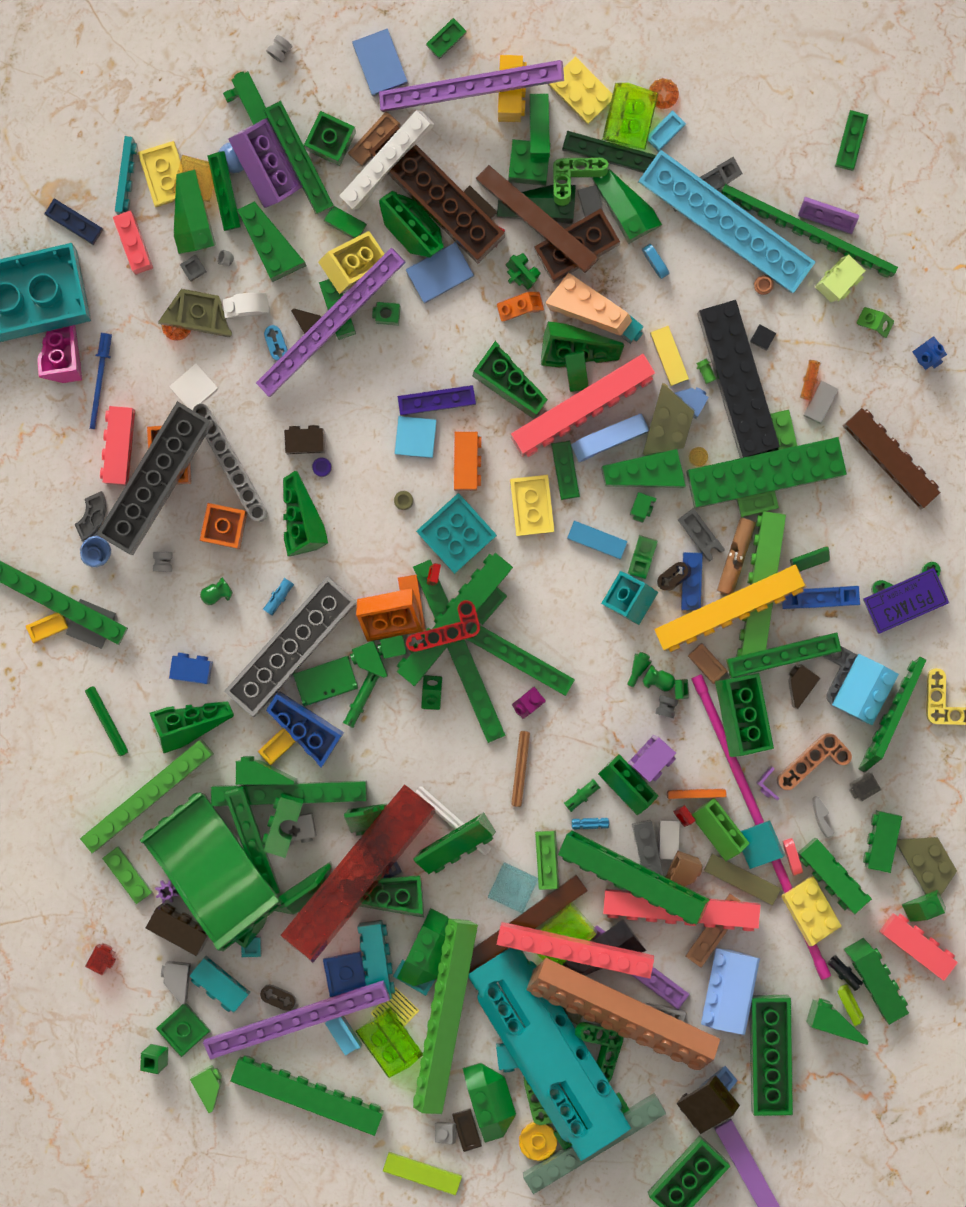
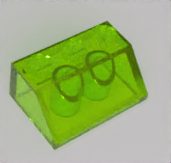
M615 83L602 140L645 150L658 93L631 83Z
M391 1008L379 1013L355 1031L388 1078L409 1068L423 1056L419 1046L411 1038Z

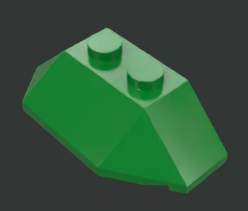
M392 190L379 200L384 225L410 254L430 258L443 249L444 245L439 226L413 199L397 194V192Z
M331 861L280 895L279 897L284 904L275 911L292 915L299 912L301 915L310 909L309 904L312 902L317 904L326 898L324 894L328 891L333 865Z
M430 908L397 979L412 986H417L438 978V966L441 962L442 945L446 935L445 928L449 920L448 916Z
M483 1063L464 1067L463 1072L468 1093L485 1143L504 1137L516 1116L505 1076Z

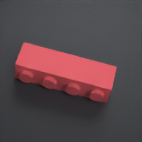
M109 406V411H106L105 421L108 422L107 430H104L103 436L104 441H106V448L102 450L104 468L101 467L100 479H103L102 482L105 484L126 486L129 481L135 409Z
M893 913L879 932L944 981L958 963L954 960L955 955L947 949L942 951L938 947L940 944L932 937L929 940L923 936L925 932L916 925L912 928L907 924L909 920L902 914L897 916Z

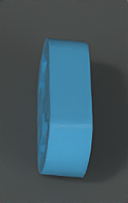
M651 244L642 248L645 257L660 279L670 274L668 268Z
M271 325L265 329L264 336L272 358L278 361L281 357L274 355L277 352L275 346L279 345V348L284 350L282 356L288 349L281 330L277 326ZM270 330L278 332L276 342L273 341L272 337H268L271 334Z

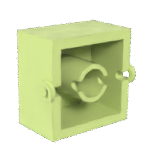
M850 255L839 259L830 270L825 272V276L818 282L815 288L830 302L843 300L851 292L849 288L854 285L856 286L864 278L862 274L866 270Z

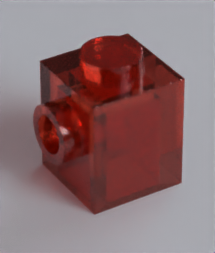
M98 944L95 946L85 967L103 975L108 968L111 969L116 961V958H114L116 952L112 951L113 948L108 944Z

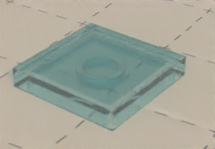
M503 862L488 898L523 913L538 881V877Z

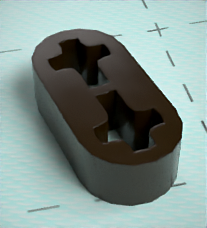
M685 562L675 563L658 577V587L665 591L673 590L690 576V565ZM679 567H685V569L683 570L684 575H676L680 571ZM665 578H666V579L673 578V579H671V580L668 582V583H669V586L664 585V583H665V580H664V579H665Z
M274 985L264 986L260 993L261 999L265 1003L285 1011L291 1010L296 1003V998L292 993ZM272 989V994L276 995L277 998L273 996L269 999L266 998L267 994L264 991ZM279 997L283 999L290 997L292 1005L284 1006V1001L280 1000Z

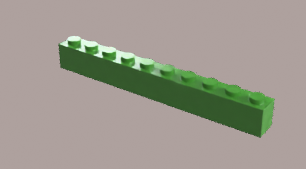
M449 918L445 928L446 935L442 945L441 962L438 966L439 973L435 983L434 999L431 1003V1015L427 1024L428 1031L424 1040V1052L420 1061L421 1068L417 1078L416 1094L413 1098V1108L421 1113L442 1114L478 927L477 924L469 920Z

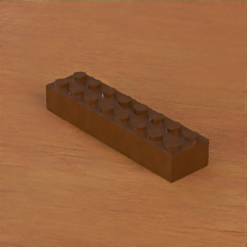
M397 125L369 151L372 159L400 129ZM417 145L413 146L387 173L477 264L505 238V233Z

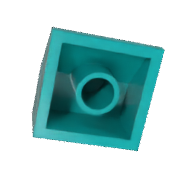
M620 571L601 604L640 625L658 592L646 583Z

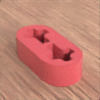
M790 838L782 841L793 876L803 873L793 839Z

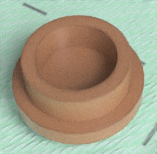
M759 276L754 282V289L758 294L766 295L773 289V281L768 276Z

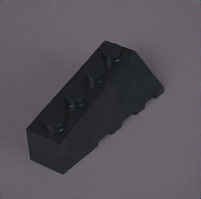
M624 919L592 941L641 953L647 951ZM568 960L561 964L584 976L603 969Z

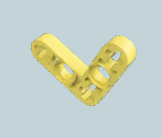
M938 668L930 670L927 674L926 716L928 721L933 724L966 725V722H963L965 717L963 710H966V707H946L945 672ZM936 671L938 675H941V679L937 681V685H942L941 688H931V685H935V679H932V675H935ZM934 691L941 693V699L938 702H934L931 698V694ZM935 710H937V713L945 714L944 710H947L945 715L947 721L944 722V717H938L937 721H935V718L931 717V713H935ZM954 710L960 713L958 721H952L950 718V713Z

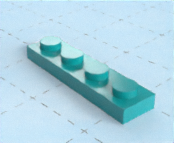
M131 136L124 137L115 204L117 215L129 211L130 207L128 192L132 191L130 177L131 173H134L135 170L133 154L136 155L137 143H135Z

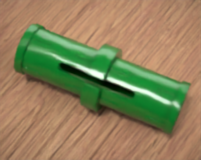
M592 779L582 789H577V793L564 802V804L573 812L581 803L587 802V798L601 787Z

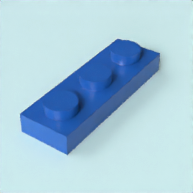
M683 552V562L690 565L691 574L682 582L681 610H697L701 608L703 553Z

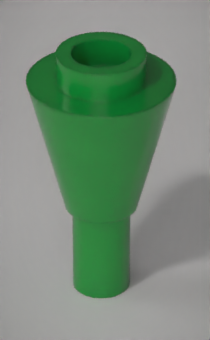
M643 652L635 653L632 674L627 685L634 687L638 677L652 663L648 654Z

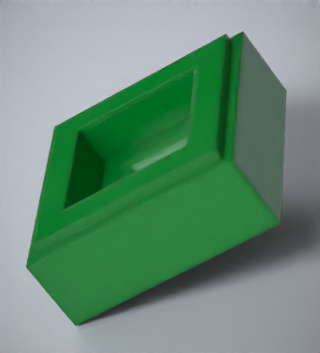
M688 679L675 680L674 693L676 699H686L689 697Z

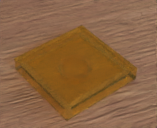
M182 155L177 174L196 170L203 200L210 202L214 184L209 162ZM176 180L173 188V193H176Z

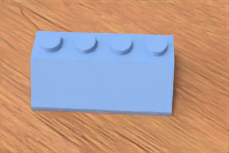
M716 948L701 1025L745 1035L760 958L731 949Z

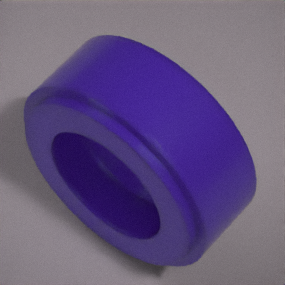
M320 457L313 462L312 469L317 476L325 477L330 474L332 465L328 459Z

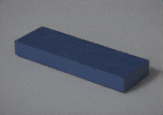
M55 198L44 213L45 216L92 245L95 244L103 231L102 227Z

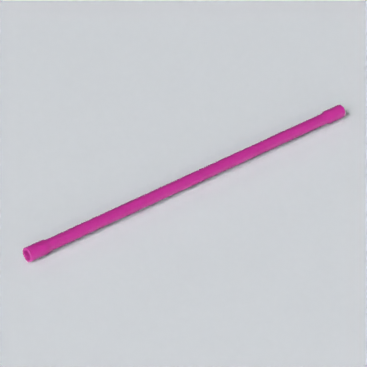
M702 674L691 678L702 700L755 825L761 824L764 820L737 757L729 756L724 727L709 695ZM781 860L772 861L771 863L782 889L786 893L793 888ZM806 942L820 979L823 980L830 977L831 973L817 944L809 946Z

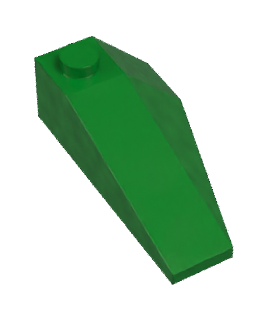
M196 170L176 174L174 239L179 254L216 245Z
M548 321L543 335L541 366L566 367L564 354L584 351L585 362L594 361L602 363L618 361L623 351L624 343L569 324Z

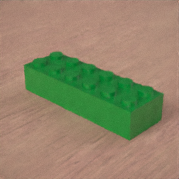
M753 995L750 1007L751 1112L754 1116L793 1115L791 998L789 995Z

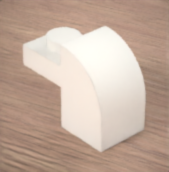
M242 293L223 299L224 315L227 319L243 315L257 316L269 313L268 299L265 293Z

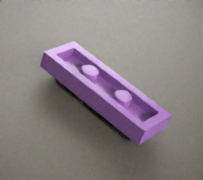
M804 197L798 213L799 217L850 234L853 233L859 219L858 214L808 197Z

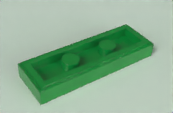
M849 111L835 167L854 170L868 114Z
M570 440L551 443L560 499L566 500L580 497Z

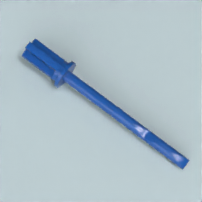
M101 333L98 354L95 355L100 357L89 429H95L105 359L111 358L109 352L112 334Z

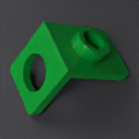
M423 676L422 709L440 710L442 676ZM430 680H434L438 682V684L432 686L429 685L427 682Z

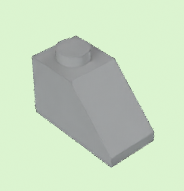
M167 961L165 966L162 965L161 977H164L163 983L180 1004H185L188 996L191 963Z

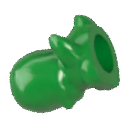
M222 577L217 584H210L203 588L200 598L206 605H213L223 597L229 601L233 592Z
M651 665L642 682L647 688L655 685L660 690L667 692L674 687L675 678L672 674L663 670L657 671Z

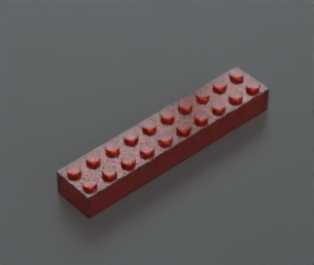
M404 784L280 935L282 939L313 963L436 813L435 808Z

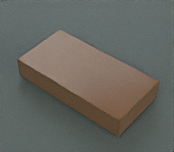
M703 643L688 655L712 684H715V681H718L728 672Z

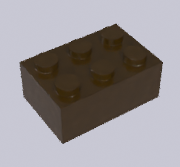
M168 903L156 907L145 929L197 956L209 938L200 924L193 921V917L184 912L182 914L175 911L176 908Z

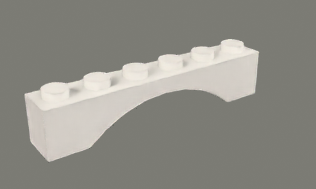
M416 110L339 196L352 209L358 210L372 195L392 167L413 146L422 140L435 124L422 111Z

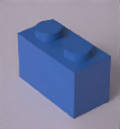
M178 652V656H172L169 679L209 684L213 661H208L206 656L197 655V658L194 659L189 658V654Z

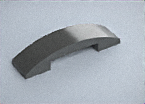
M732 157L699 178L718 190L743 173L735 158Z

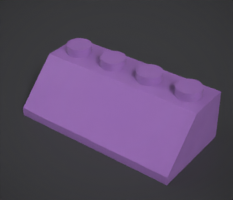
M267 118L228 138L264 208L279 203L302 188Z

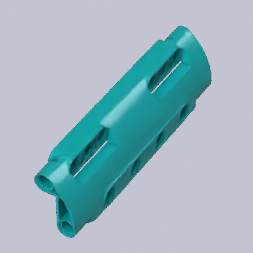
M509 948L469 973L468 978L474 988L479 991L477 996L479 1004L559 1135L564 1141L572 1143V1148L580 1161L629 1131L631 1126L621 1111L622 1105L583 1040L576 1037L575 1027L562 1006L553 1005L549 1000L543 997H536L526 990L533 970L537 967L536 964L528 961L522 950ZM500 987H501L502 990L504 991L505 995L507 996L508 1000H509L510 1003L512 1004L513 1008L515 1009L516 1013L518 1014V1016L520 1017L521 1021L523 1022V1024H524V1026H525L526 1028L523 1027L522 1023L520 1022L519 1018H518L517 1015L515 1014V1012H514V1010L512 1009L511 1005H510L509 1002L507 1001V999H506V997L504 996L503 992L501 991ZM559 1084H561L562 1088L566 1092L567 1096L574 1105L575 1109L577 1110L578 1114L580 1115L588 1130L585 1128L584 1124L580 1120L579 1116L577 1115L576 1111L574 1110L573 1106L569 1102L568 1098L566 1097L565 1093L563 1092Z

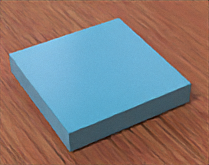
M398 416L395 455L433 458L437 420Z

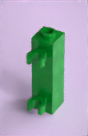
M242 71L237 73L231 79L235 88L225 91L223 95L227 103L240 97L254 125L267 118L263 111L266 106L249 72L244 73Z

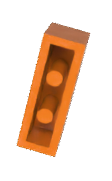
M455 432L454 491H477V486H481V475H477V467H481V456H478V448H481L482 437H478V432Z

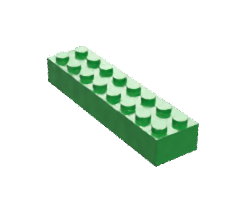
M839 437L689 469L686 471L693 506L696 509L748 496L838 478L847 475Z

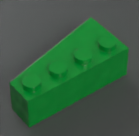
M255 201L237 209L272 282L307 266L305 261Z
M496 341L473 371L472 377L533 419H536L546 405L548 399L524 375V372L516 366L510 356L500 348Z
M817 838L812 839L798 852L801 856L799 860L802 864L813 869L811 874L819 882L822 880L827 885L825 890L831 896L836 895L839 899L837 903L844 911L848 909L853 914H856L872 900L868 894L861 890V886L856 880L848 875L849 873L839 862H836L835 857Z
M421 876L343 881L344 901L347 905L424 918Z

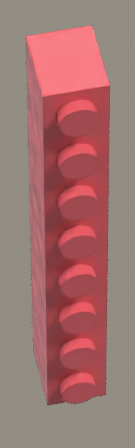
M605 890L603 914H607L608 918H619L620 915L627 916L626 919L638 920V917L646 918L648 922H657V919H662L668 924H677V921H683L684 925L696 926L695 924L686 923L678 915L674 916L667 913L666 909L660 906L656 907L649 904L648 900L642 897L637 898L633 896L630 891ZM710 899L699 923H704V927L715 928V925H723L724 929L734 930L736 926L743 927L742 930L754 931V928L759 929L760 903Z
M502 922L500 925L496 944L649 979L654 963V955Z

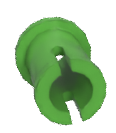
M707 358L696 363L697 369L700 370L705 380V384L717 379L709 363L711 362H708Z

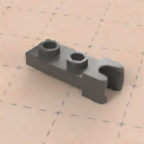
M694 508L678 519L708 562L713 559L710 553L712 548L717 549L720 553L725 551L724 547Z

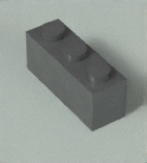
M647 820L633 823L632 828L640 865L664 876L652 821Z

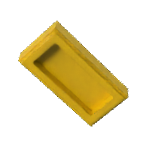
M57 612L26 625L33 643L62 632L69 627L65 617Z
M282 728L257 752L271 766L297 741Z

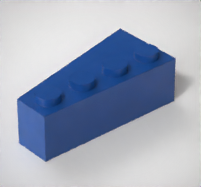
M280 691L275 695L266 710L320 767L325 764L344 734L343 731Z

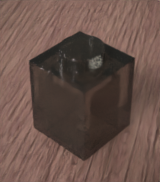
M870 772L849 783L851 787L849 792L854 799L863 801L881 791L879 784Z

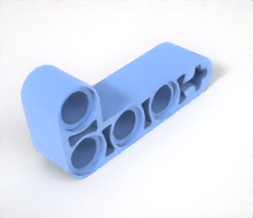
M641 413L587 435L574 442L571 447L578 462H582L602 451L649 432V428Z

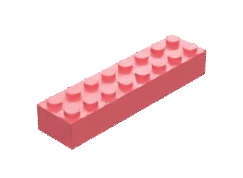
M641 354L511 433V439L522 457L525 455L530 457L538 452L537 448L541 445L546 447L554 442L553 440L556 436L563 437L571 430L570 428L574 425L579 427L587 422L586 420L589 416L592 415L594 418L601 414L604 410L603 408L607 405L609 408L619 403L620 397L625 396L627 398L634 394L637 390L636 388L640 385L644 388L652 383L655 372L645 355Z

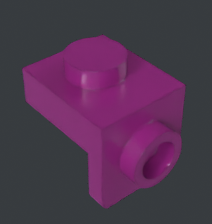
M534 686L512 703L515 712L524 719L544 704L546 700Z

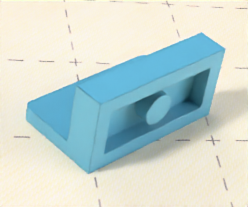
M344 1016L325 1022V1025L345 1056L355 1049L361 1048L362 1043Z

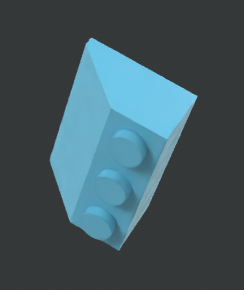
M858 654L832 705L862 722L873 725L899 674L884 665Z

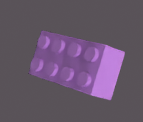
M653 735L632 757L628 764L647 781H656L662 775L661 770L665 765L669 767L675 761L674 755L676 752L661 738Z

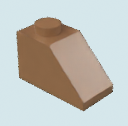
M677 851L665 877L685 887L694 883L696 878L701 875L702 864L698 857Z

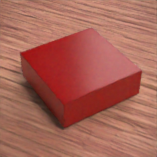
M434 563L430 566L427 585L434 586L438 583L441 564Z
M685 805L673 811L684 827L696 821Z

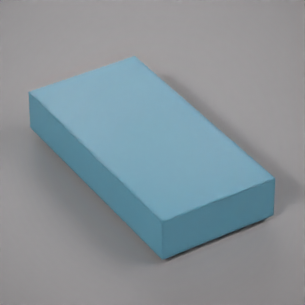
M672 110L645 139L659 152L686 123Z

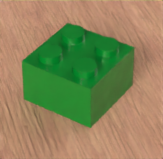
M320 111L304 143L306 151L340 166L356 134V129L354 126Z
M512 139L508 181L546 186L549 157L530 158V141Z

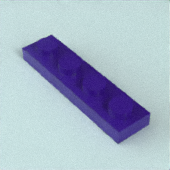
M473 385L397 396L400 416L476 405Z

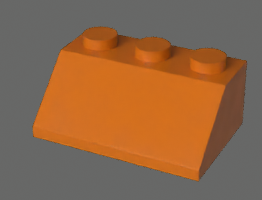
M413 589L357 599L356 616L367 642L423 631L418 601Z

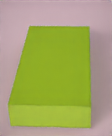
M848 984L840 986L837 993L853 1025L857 1026L861 1024L864 1016Z

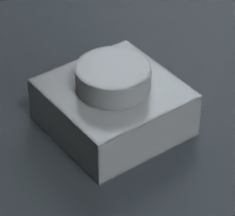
M435 1123V1143H456V1123Z

